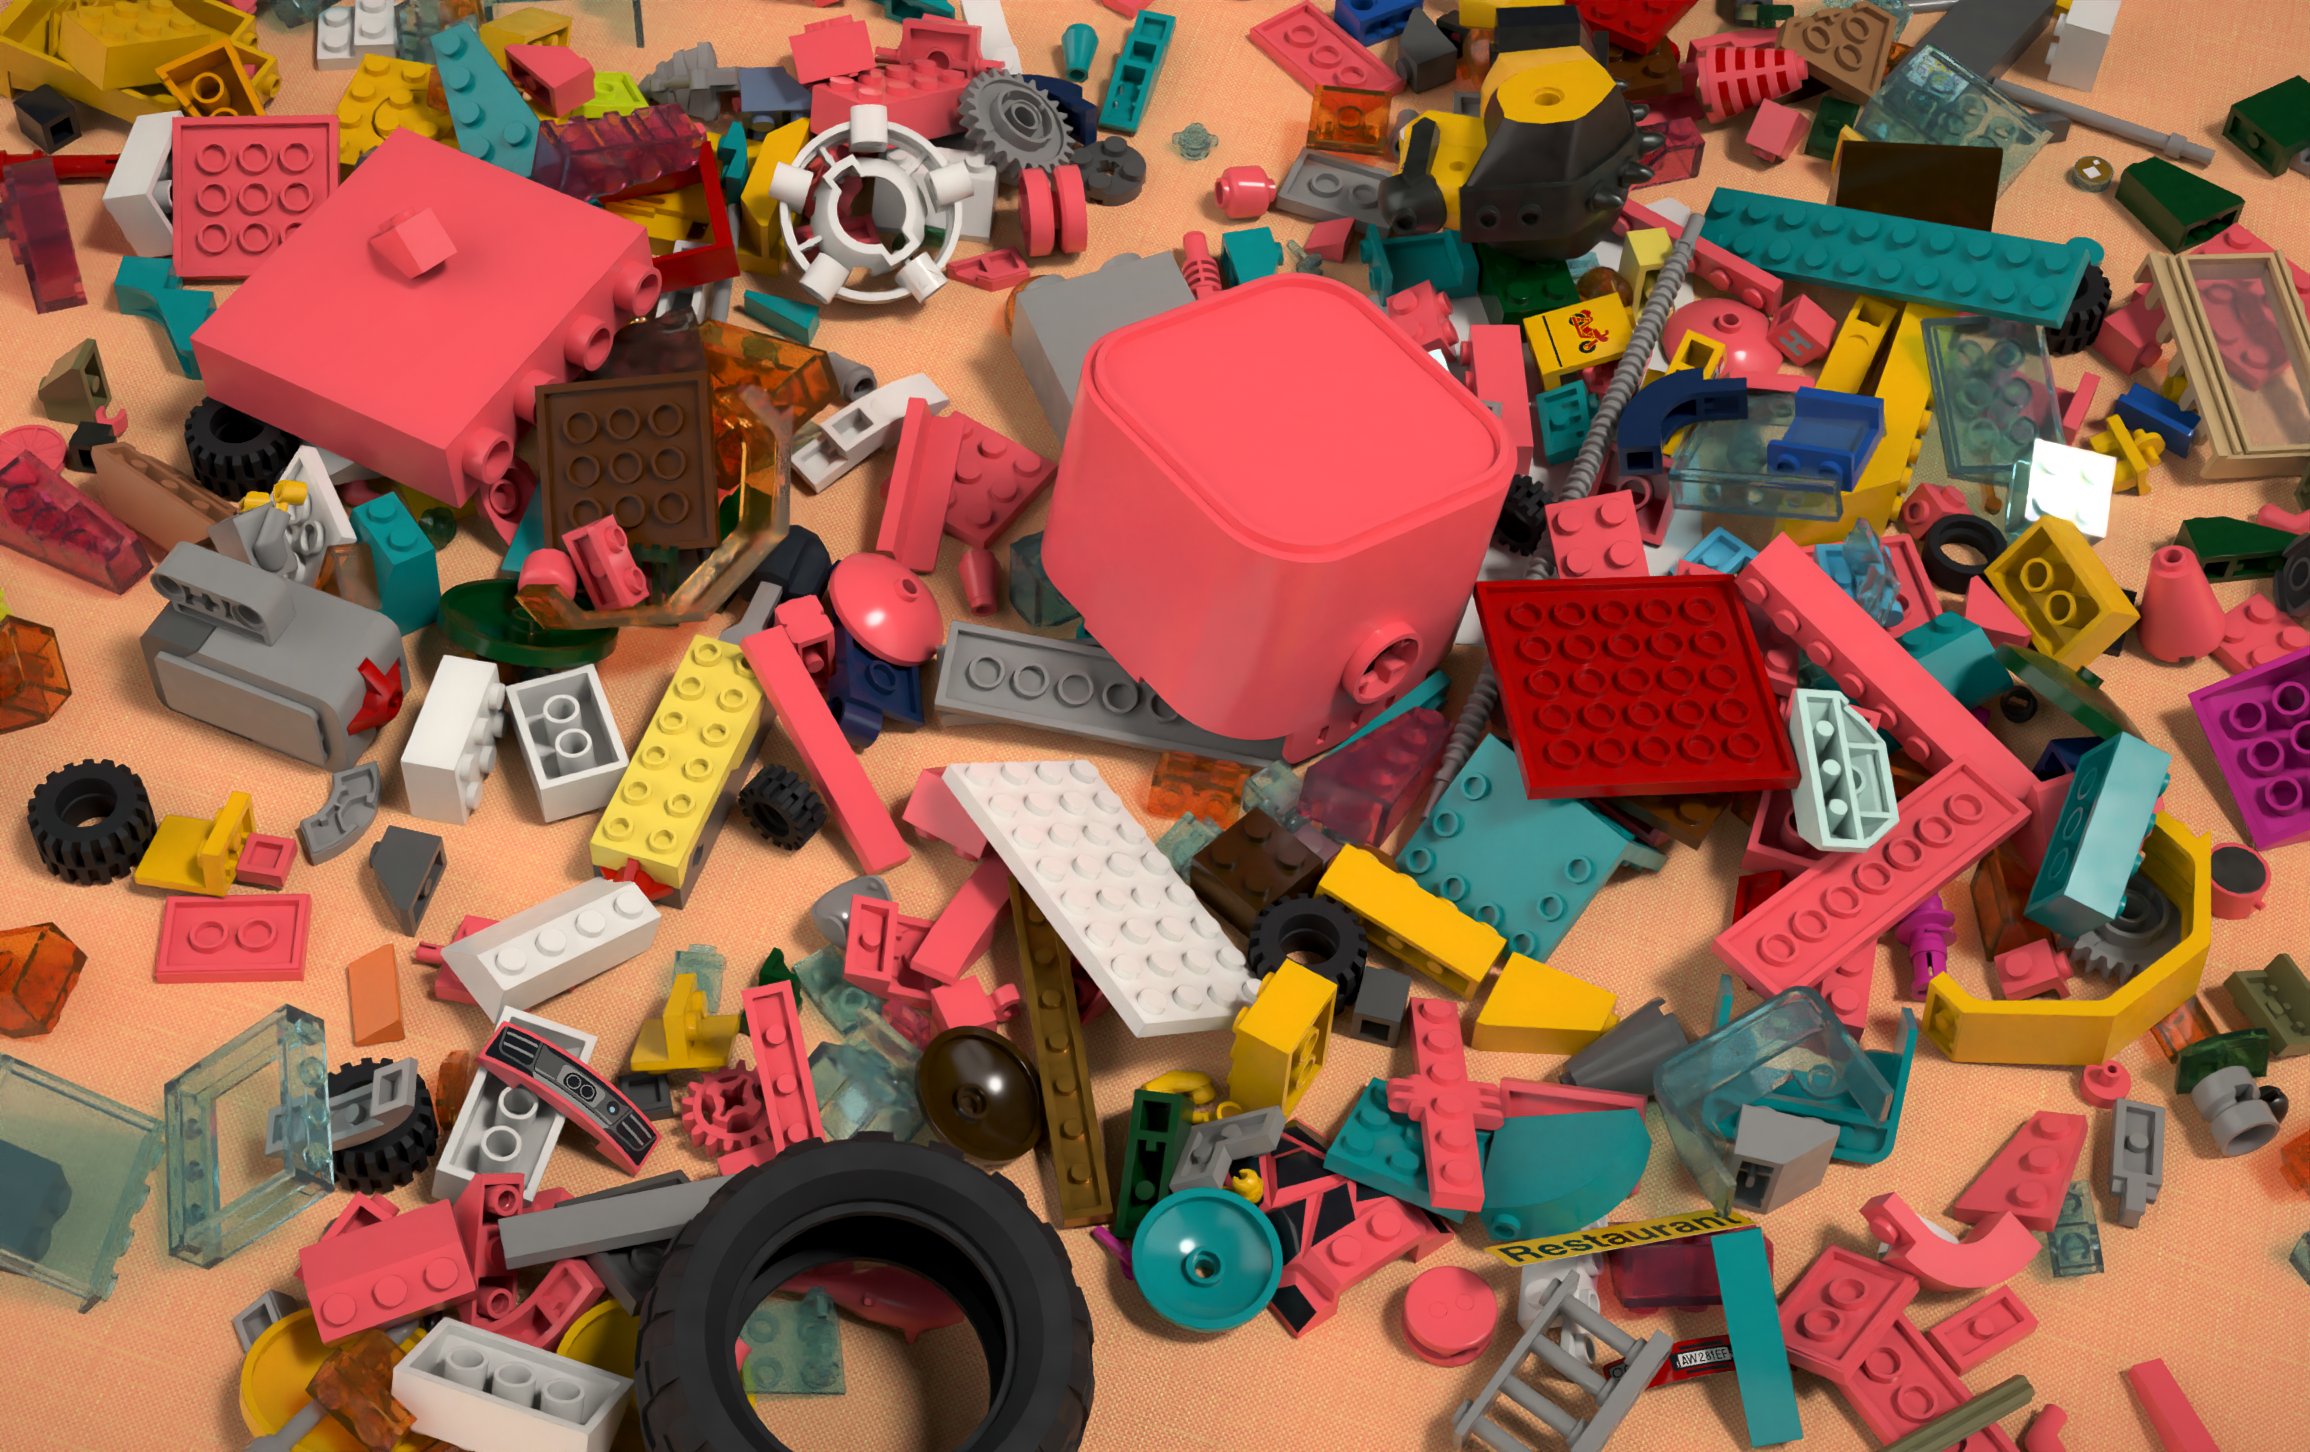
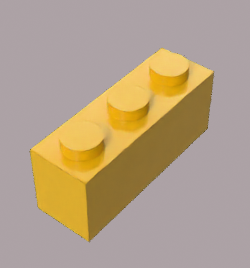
M528 7L482 24L477 35L495 58L500 68L507 71L504 47L510 44L565 46L569 48L573 17Z

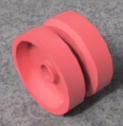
M1078 165L1055 166L1051 175V187L1048 177L1041 167L1019 170L1018 212L1024 246L1028 257L1050 255L1054 247L1055 236L1057 244L1063 253L1086 251L1088 235L1087 211L1083 181Z

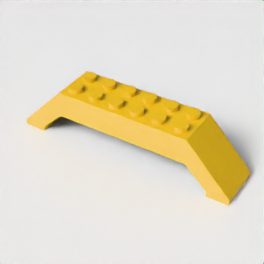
M1861 293L1862 296L1898 309L1887 345L1891 351L1874 396L1884 399V435L1852 493L1788 483L1778 511L1770 543L1782 531L1798 547L1877 538L1883 536L1888 520L1897 522L1904 497L1897 496V493L1905 494L1907 492L1914 469L1906 466L1907 463L1915 465L1924 440L1918 439L1916 436L1917 434L1925 436L1933 412L1926 410V407L1935 408L1942 383L1935 382L1936 378L1940 380L1945 379L1951 356L1944 353L1945 350L1953 352L1961 329L1953 326L1957 314L1956 310Z

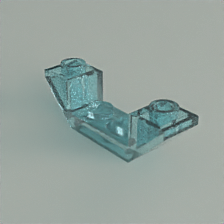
M1858 517L1853 530L1845 537L1841 556L1856 575L1863 576L1857 586L1855 602L1883 628L1902 585L1880 537L1867 519ZM1800 647L1797 681L1804 689H1816V680L1828 675V673L1821 666L1814 664L1807 656L1806 651Z

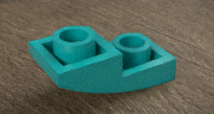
M733 121L727 135L721 136L719 140L717 157L718 160L723 161L721 186L722 189L727 191L728 206L734 203L741 206V195L749 178L747 143L741 123Z

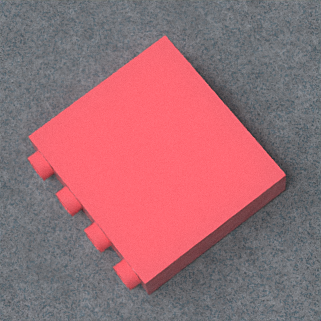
M399 126L189 339L208 397L460 509L483 482L494 484L503 477L511 463L514 447L534 425H537L535 386L571 383L584 369L589 371L598 369L610 353L614 335L633 314L644 316L653 308L661 291L662 276L660 271L653 267L647 227ZM411 206L416 213L430 206L458 252L426 272L409 279L374 249L370 240L381 234L377 226L396 214L403 212Z

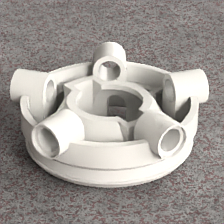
M875 104L852 106L850 108L851 121L825 130L812 139L799 152L791 165L778 161L768 197L780 200L779 221L782 237L792 260L804 274L798 283L809 294L826 304H829L833 297L859 304H884L904 299L910 295H914L918 302L922 303L949 282L941 271L950 259L960 236L963 213L962 199L974 196L970 174L963 161L949 165L939 150L926 138L905 126L887 121L886 106ZM848 143L849 152H885L888 144H891L908 152L916 160L905 170L888 160L869 157L855 158L853 154L836 163L833 156L827 151L838 145ZM820 157L829 170L822 176L821 182L813 195V200L816 202L814 214L810 217L813 238L798 245L793 232L791 211L798 214L802 213L814 173L806 169L815 159ZM922 164L929 171L924 177V182L935 213L946 211L944 240L934 261L927 252L910 261V258L924 240L925 217L928 215L924 194L916 180L911 176L917 172ZM847 176L851 178L856 176L861 178L878 177L890 182L900 191L906 207V217L901 228L906 243L901 250H895L890 255L882 243L877 245L864 244L854 240L843 230L837 215V203L842 193V190L836 184L837 182L842 184ZM818 246L821 252L810 264L803 253ZM900 266L904 267L897 273L894 279L899 288L893 290L859 292L843 287L854 267L871 269V276H879L889 273Z

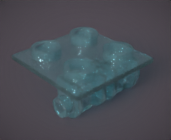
M822 1286L812 1287L807 1290V1296L803 1301H762L750 1315L739 1334L740 1339L752 1349L742 1365L743 1389L745 1393L845 1395L846 1386L838 1304L833 1303V1297L827 1294V1289Z

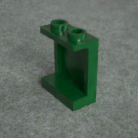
M2297 75L2232 104L2222 135L2274 178L2286 173L2292 155L2310 147V83L2300 75Z

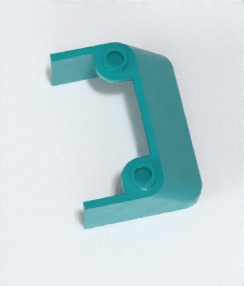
M1721 974L1707 1041L1700 1101V1115L1705 1128L1714 1135L1731 1138L1742 1104L1767 1106L1777 1112L1802 1118L1814 1117L1821 1119L1825 1123L1841 1126L1839 1137L1831 1156L1833 1158L1866 1164H1874L1886 1159L1894 1148L1919 1031L1912 1009L1906 1007L1901 1009L1893 1052L1868 1049L1859 1053L1851 1062L1847 1081L1753 1064L1756 1050L1754 1037L1746 1027L1728 1022L1733 1001L1731 976Z

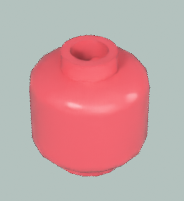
M1258 165L1229 167L1224 170L1221 177L1216 179L1215 201L1217 207L1223 209L1230 218L1259 217L1266 213L1269 202H1274L1275 183L1272 178L1267 177L1265 170Z
M540 549L526 557L517 584L518 595L523 604L527 607L543 611L546 614H556L568 608L575 597L579 574L572 558L556 549Z

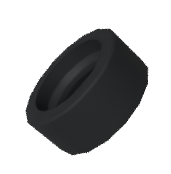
M1968 514L1944 516L1935 522L1928 532L1921 553V561L1928 578L1938 587L1955 594L1965 595L1970 579L1977 575L1989 588L1993 587L1983 571L2007 549V541L1997 527L1978 516ZM1950 543L1969 545L1980 551L1988 562L1976 566L1963 565L1944 554L1941 546Z

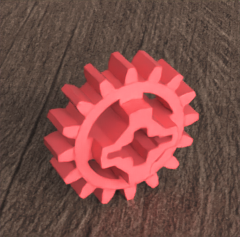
M740 1059L736 1069L721 1066L719 1072L714 1075L710 1071L701 1072L702 1084L689 1082V1097L682 1098L681 1102L683 1127L685 1132H690L691 1143L694 1147L705 1143L707 1157H713L719 1150L724 1151V1155L768 1142L769 1137L773 1138L768 1113L763 1109L762 1102L757 1100L760 1096L765 1101L757 1066L752 1071L746 1070L745 1060ZM703 1111L708 1112V1119L713 1121L711 1125L704 1119Z

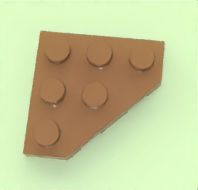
M1867 0L1855 2L1851 7L1843 9L1837 6L1816 11L1812 16L1801 18L1800 15L1790 17L1779 27L1774 48L1796 49L1799 57L1805 56L1809 75L1869 108L1878 98L1897 17Z

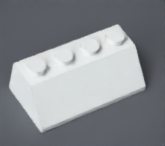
M597 876L442 948L440 955L491 1021L496 1024L501 1017L505 1005L523 1011L649 950L662 916L635 882H613V879L606 880L604 877Z
M505 1005L495 1028L496 1031L503 1021L520 1026L561 1047L587 1065L598 1040L597 1036ZM480 1065L437 1165L431 1196L441 1200L449 1198L450 1202L455 1204L476 1173L520 1172L525 1173L523 1207H530L567 1117L520 1083L513 1089Z
M444 1317L394 1367L388 1422L408 1428L417 1434L428 1435L449 1442L467 1451L609 1452L635 1386L633 1379Z

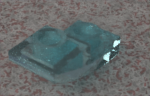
M831 943L792 965L791 974H797L801 980V988L833 1028L846 1038L884 1016L885 1010L874 994L842 978L844 960Z
M2088 1180L2070 1182L2054 1232H2046L2054 1278L2104 1273L2101 1245Z

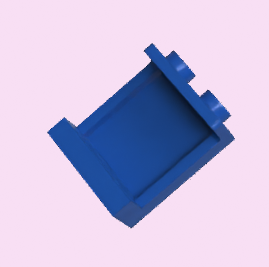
M1800 386L1795 394V418L1782 441L1771 439L1767 445L1768 479L1852 493L1884 435V399Z

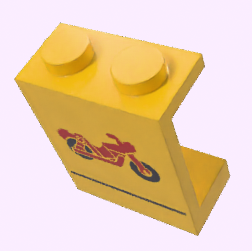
M1618 292L1523 319L1528 347L1544 392L1561 387L1559 377L1561 375L1622 358L1636 327L1631 306L1623 307Z

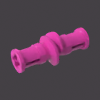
M1938 892L1900 920L1895 928L1898 941L1909 947V957L1911 964H1913L1914 982L1910 987L1911 995L1913 998L1926 1002L1929 981L1942 971L1947 974V947L1957 941L1955 931L1950 929L1954 925L1955 916L1950 911L1943 910L1942 900ZM1928 967H1932L1933 976H1929Z

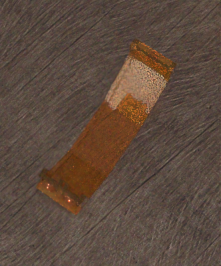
M753 383L717 387L712 392L713 409L736 433L742 444L739 522L735 530L721 543V548L716 549L666 602L658 605L637 606L627 609L583 611L558 584H526L514 598L543 629L582 630L707 621L789 534L793 404L772 406L774 401L770 394L759 385H754Z

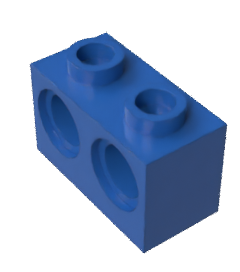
M1336 0L1334 22L1367 48L1401 35L1412 10L1417 7L1423 9L1424 0Z

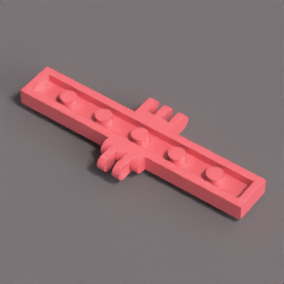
M1410 997L1406 1013L1414 1074L1408 1075L1405 1079L1393 1078L1386 1083L1388 1108L1393 1112L1406 1113L1411 1120L1421 1122L1431 1206L1481 1212L1485 1194L1475 1128L1499 1130L1503 1127L1504 1118L1499 1088L1492 1083L1468 1081L1457 1002L1444 1001L1437 998Z

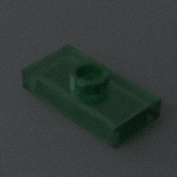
M1740 4V6H1737V19L1753 20V27L1776 28V20H1787L1790 17H1794V7L1792 5Z
M1823 96L1806 143L1804 154L1832 162L1840 131L1845 125L1852 129L1854 128L1860 105Z

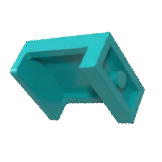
M1376 224L1367 225L1366 239L1360 241V257L1362 263L1369 266L1371 291H1377L1382 307L1387 306L1386 298L1430 279L1439 293L1444 291L1449 299L1476 296L1480 266L1472 244L1461 242L1460 231L1443 228L1441 233L1380 239Z

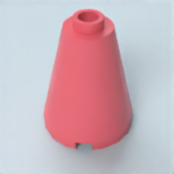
M2173 545L2157 551L2151 559L2139 610L2141 618L2136 623V630L2142 648L2153 657L2167 662H2180L2179 657L2193 655L2194 660L2203 658L2217 649L2225 637V614L2195 554L2190 549Z

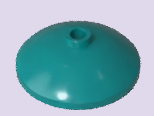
M1198 1187L1173 1193L1150 1209L1136 1231L1132 1246L1131 1265L1139 1292L1147 1304L1159 1316L1183 1329L1202 1333H1216L1232 1330L1250 1322L1267 1307L1275 1295L1280 1282L1283 1254L1274 1226L1255 1204L1231 1191L1218 1190L1212 1187ZM1199 1267H1206L1211 1270L1213 1275L1209 1278H1201L1196 1274L1195 1270Z

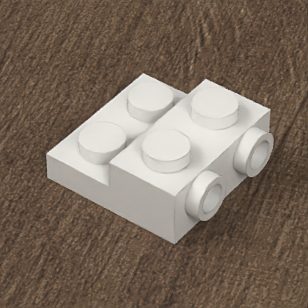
M355 0V6L319 8L317 45L319 71L358 69L366 53L398 59V51H404L403 28H398V26L405 25L403 2H396V0Z

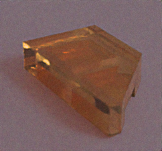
M451 1050L448 1053V1058H445L440 1064L435 1106L440 1127L443 1130H453L464 1103L469 1050Z

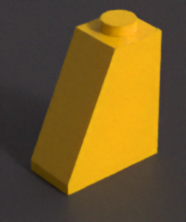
M1513 951L1476 1020L1471 1047L1479 1051L1574 1056L1619 1023L1620 1016L1614 1014L1618 995Z

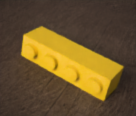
M1348 843L1345 844L1318 883L1313 899H1317L1318 894L1328 896L1327 902L1331 904L1338 900L1346 905L1345 913L1354 912L1359 918L1358 926L1365 928L1367 939L1470 1002L1495 966L1507 942L1506 939L1499 936L1498 932L1491 925L1485 922H1476L1460 912L1456 905L1448 899L1435 897L1420 888L1417 882L1410 876L1392 871L1379 863L1378 859L1369 851L1356 849Z

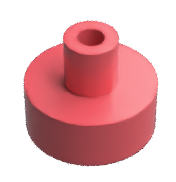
M2110 1059L2102 1066L2087 1065L2079 1081V1090L2083 1098L2091 1105L2101 1109H2112L2116 1098L2125 1099L2131 1088V1078L2128 1071L2121 1064Z

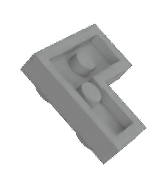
M1279 1105L1194 1125L1170 1181L1169 1187L1171 1191L1176 1193L1198 1187H1212L1221 1190L1232 1160L1248 1156L1261 1157L1276 1150L1287 1121Z

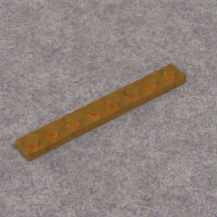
M1015 875L1007 876L1064 1227L1070 1228L1114 1221L1068 948Z

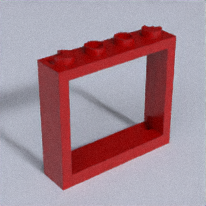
M711 141L577 170L602 205L608 202H619L703 183L716 244L652 258L653 267L657 268L662 276L660 294L741 276Z

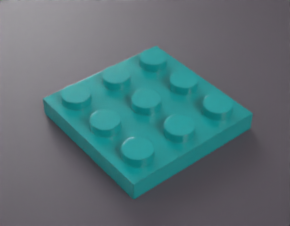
M1373 1077L1327 1151L1323 1168L1462 1223L1468 1211L1431 1206L1421 1122L1411 1120L1406 1113L1391 1111L1388 1108V1096L1386 1093V1083L1388 1081ZM1475 1128L1483 1180L1495 1130Z

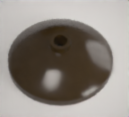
M958 1026L942 1032L924 1048L915 1069V1094L923 1118L942 1143L965 1152V1159L986 1165H1000L1012 1162L1032 1149L1040 1139L1046 1123L1041 1082L1033 1064L1014 1043L999 1033L983 1027Z

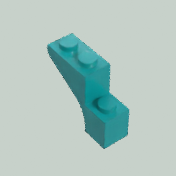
M123 256L114 282L121 314L145 317L160 324L168 335L185 376L191 380H202L203 378L189 337L217 310L213 291L183 290V280L181 276L176 275L173 259Z

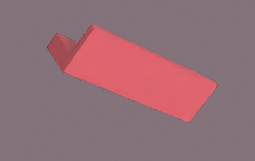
M909 397L876 552L900 562L912 572L933 573L936 569L966 423L962 418L932 416L926 398Z

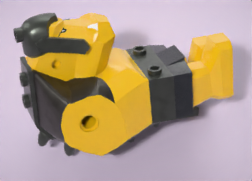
M1459 0V21L1461 26L1469 29L1494 31V40L1489 43L1490 71L1481 87L1480 118L1426 110L1399 130V169L1397 172L1391 173V177L1379 182L1378 204L1381 214L1386 223L1393 227L1396 233L1401 235H1425L1436 233L1441 228L1460 231L1462 243L1481 242L1494 250L1520 260L1553 262L1576 259L1586 255L1605 238L1618 221L1627 201L1629 187L1632 184L1649 182L1653 178L1655 172L1649 166L1640 164L1638 161L1643 160L1645 154L1661 148L1666 141V136L1661 132L1643 131L1642 126H1637V122L1643 121L1647 117L1650 107L1647 104L1632 105L1630 100H1625L1621 93L1628 89V83L1623 79L1614 78L1613 73H1609V31H1594L1593 33L1575 4L1565 5V0Z

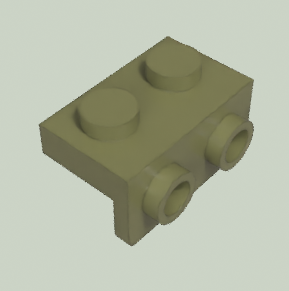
M2278 954L2263 970L2234 971L2223 984L2232 995L2234 1005L2241 1013L2248 1017L2259 1032L2263 1045L2273 1052L2276 1057L2310 1054V982L2289 954Z

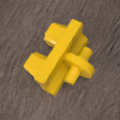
M2118 414L2106 418L2107 430L2094 435L2088 441L2090 452L2096 463L2099 464L2118 457L2120 461L2104 467L2105 477L2112 492L2116 493L2132 487L2136 489L2139 496L2151 492V487L2145 478L2149 473V467L2146 462L2150 467L2160 464L2159 455L2165 449L2163 438L2156 432L2145 433L2143 429H2137L2132 434L2133 441Z

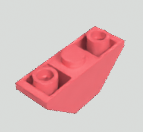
M476 1173L452 1207L481 1296L456 1305L463 1323L475 1327L487 1325L501 1319L516 1309L518 1268L510 1270L506 1268L498 1219L522 1215L525 1173Z

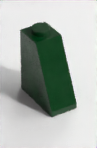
M2156 156L2139 163H2132L2125 168L2121 174V181L2115 198L2174 255L2207 242L2238 222L2246 202L2241 196Z

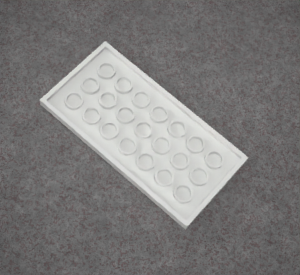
M1088 760L948 764L941 777L1136 1038L1230 1029L1233 1027L1234 1021L1244 1006L1250 1008L1258 999L1257 992L1262 981L1256 978L1257 975L1251 970L1244 954L1236 949L1221 930L1218 921L1210 916L1196 898L1194 891L1184 883L1172 868L1169 859L1157 849L1146 835L1145 829L1135 821L1122 804L1120 797L1109 788L1099 775L1097 768Z

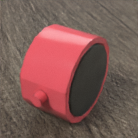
M2235 842L2219 843L2211 848L2212 915L2226 920L2245 919L2255 910L2262 911L2266 907V904L2261 900L2270 885L2271 871L2268 863L2260 853L2246 845Z

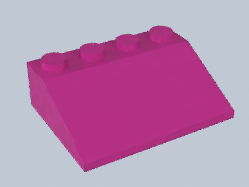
M2309 645L2188 694V698L2258 852L2310 841Z

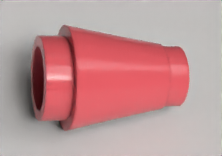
M975 549L968 551L961 556V563L958 565L957 571L969 606L971 607V613L978 617L990 616L997 611L1000 562L995 559L994 553L989 550Z

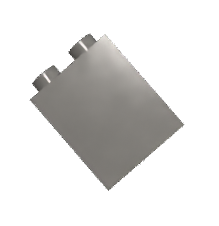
M1171 251L1141 258L1135 253L1120 254L1105 262L1098 271L1070 279H1065L1058 274L1045 275L1029 283L1022 292L1016 293L1011 345L1062 450L1083 361L1089 348L1099 338L1111 331L1196 301Z

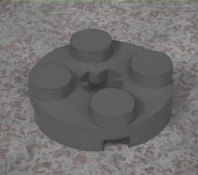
M1111 136L1105 141L1094 142L1073 150L1074 155L1070 158L1069 165L1077 164L1080 169L1086 202L1090 203L1091 197L1096 200H1103L1102 206H1119L1133 201L1142 192V185L1146 180V162L1137 150L1127 146V141L1124 138ZM1104 171L1113 172L1114 175L1109 176Z

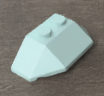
M1796 688L1793 693L1788 737L1802 776L1798 788L1791 789L1798 835L1819 851L1866 853L1896 827L1900 821L1886 743L1865 718L1848 705L1849 700L1841 691Z

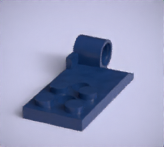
M838 559V560L828 569V572H829V583H830V577H831V574H832L834 568H835L842 560H839V559ZM831 601L837 672L827 681L829 700L826 704L847 742L862 749L869 748L876 741L881 731L883 715L920 729L925 724L919 666L906 667L895 665L869 652L846 630L837 616Z

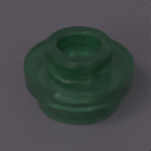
M442 506L425 510L418 523V526L436 550L445 548L454 539L457 530V524L452 511Z

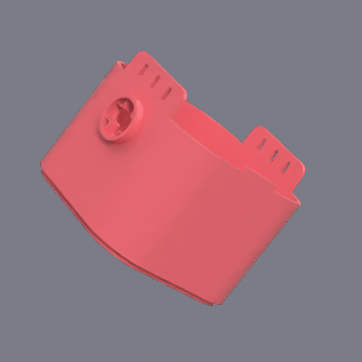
M1280 273L1265 276L1111 331L1099 338L1089 348L1080 373L1040 550L1041 561L1052 584L1085 618L1084 628L1138 684L1146 681L1179 715L1207 731L1243 740H1267L1286 736L1282 756L1289 763L1295 764L1347 740L1425 680L1427 672L1442 663L1449 655L1517 467V449L1512 435L1503 422L1366 296L1339 281L1314 274ZM1394 644L1393 648L1390 651L1379 655L1387 647ZM1376 659L1373 670L1363 675L1371 662Z

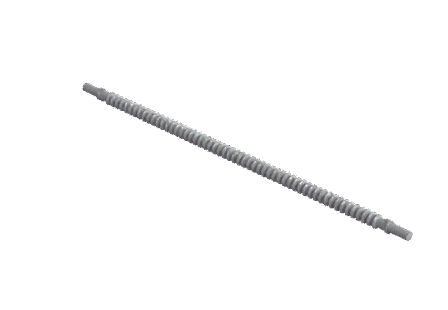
M1692 213L1680 239H1675L1671 257L1665 259L1664 266L1657 277V283L1653 286V291L1649 295L1645 309L1642 310L1641 317L1638 319V325L1634 328V334L1631 335L1626 351L1622 355V360L1618 364V369L1615 370V377L1611 379V386L1607 388V394L1603 397V403L1598 409L1599 412L1594 417L1595 421L1591 423V430L1587 432V439L1583 441V448L1579 450V457L1575 459V466L1571 468V475L1566 479L1567 484L1563 486L1562 494L1558 497V503L1588 497L1587 493L1591 491V484L1595 482V475L1599 472L1604 456L1608 452V447L1612 443V438L1616 434L1620 417L1627 403L1631 401V394L1635 392V386L1639 383V377L1643 373L1647 359L1650 358L1651 350L1654 349V342L1658 340V334L1662 331V325L1665 324L1666 316L1670 313V308L1673 306L1674 299L1678 294L1677 291L1680 290L1685 274L1689 270L1687 263L1694 256L1696 250L1695 243L1705 223V217L1700 213ZM1547 525L1545 526L1546 530L1542 532V539L1537 544L1538 549L1534 551L1533 558L1529 561V568L1525 570V577L1521 580L1550 579V576L1554 574L1555 562ZM1489 655L1486 657V664L1481 668L1482 673L1477 677V684L1472 688L1473 693L1468 697L1469 703L1464 706V713L1459 717L1460 723L1455 726V733L1450 737L1451 743L1446 746V753L1441 757L1443 767L1433 777V789L1419 818L1421 824L1471 758V752L1476 749V742L1481 738L1480 732L1485 729V722L1490 718L1489 712L1494 709V702L1498 700L1499 691Z

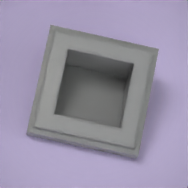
M270 1289L232 1318L246 1355L256 1339L267 1328L278 1320L299 1311L297 1303L292 1296Z

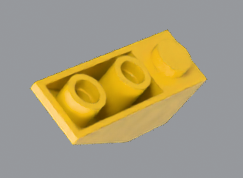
M1860 295L1844 322L1815 388L1860 395L1888 345L1898 309Z

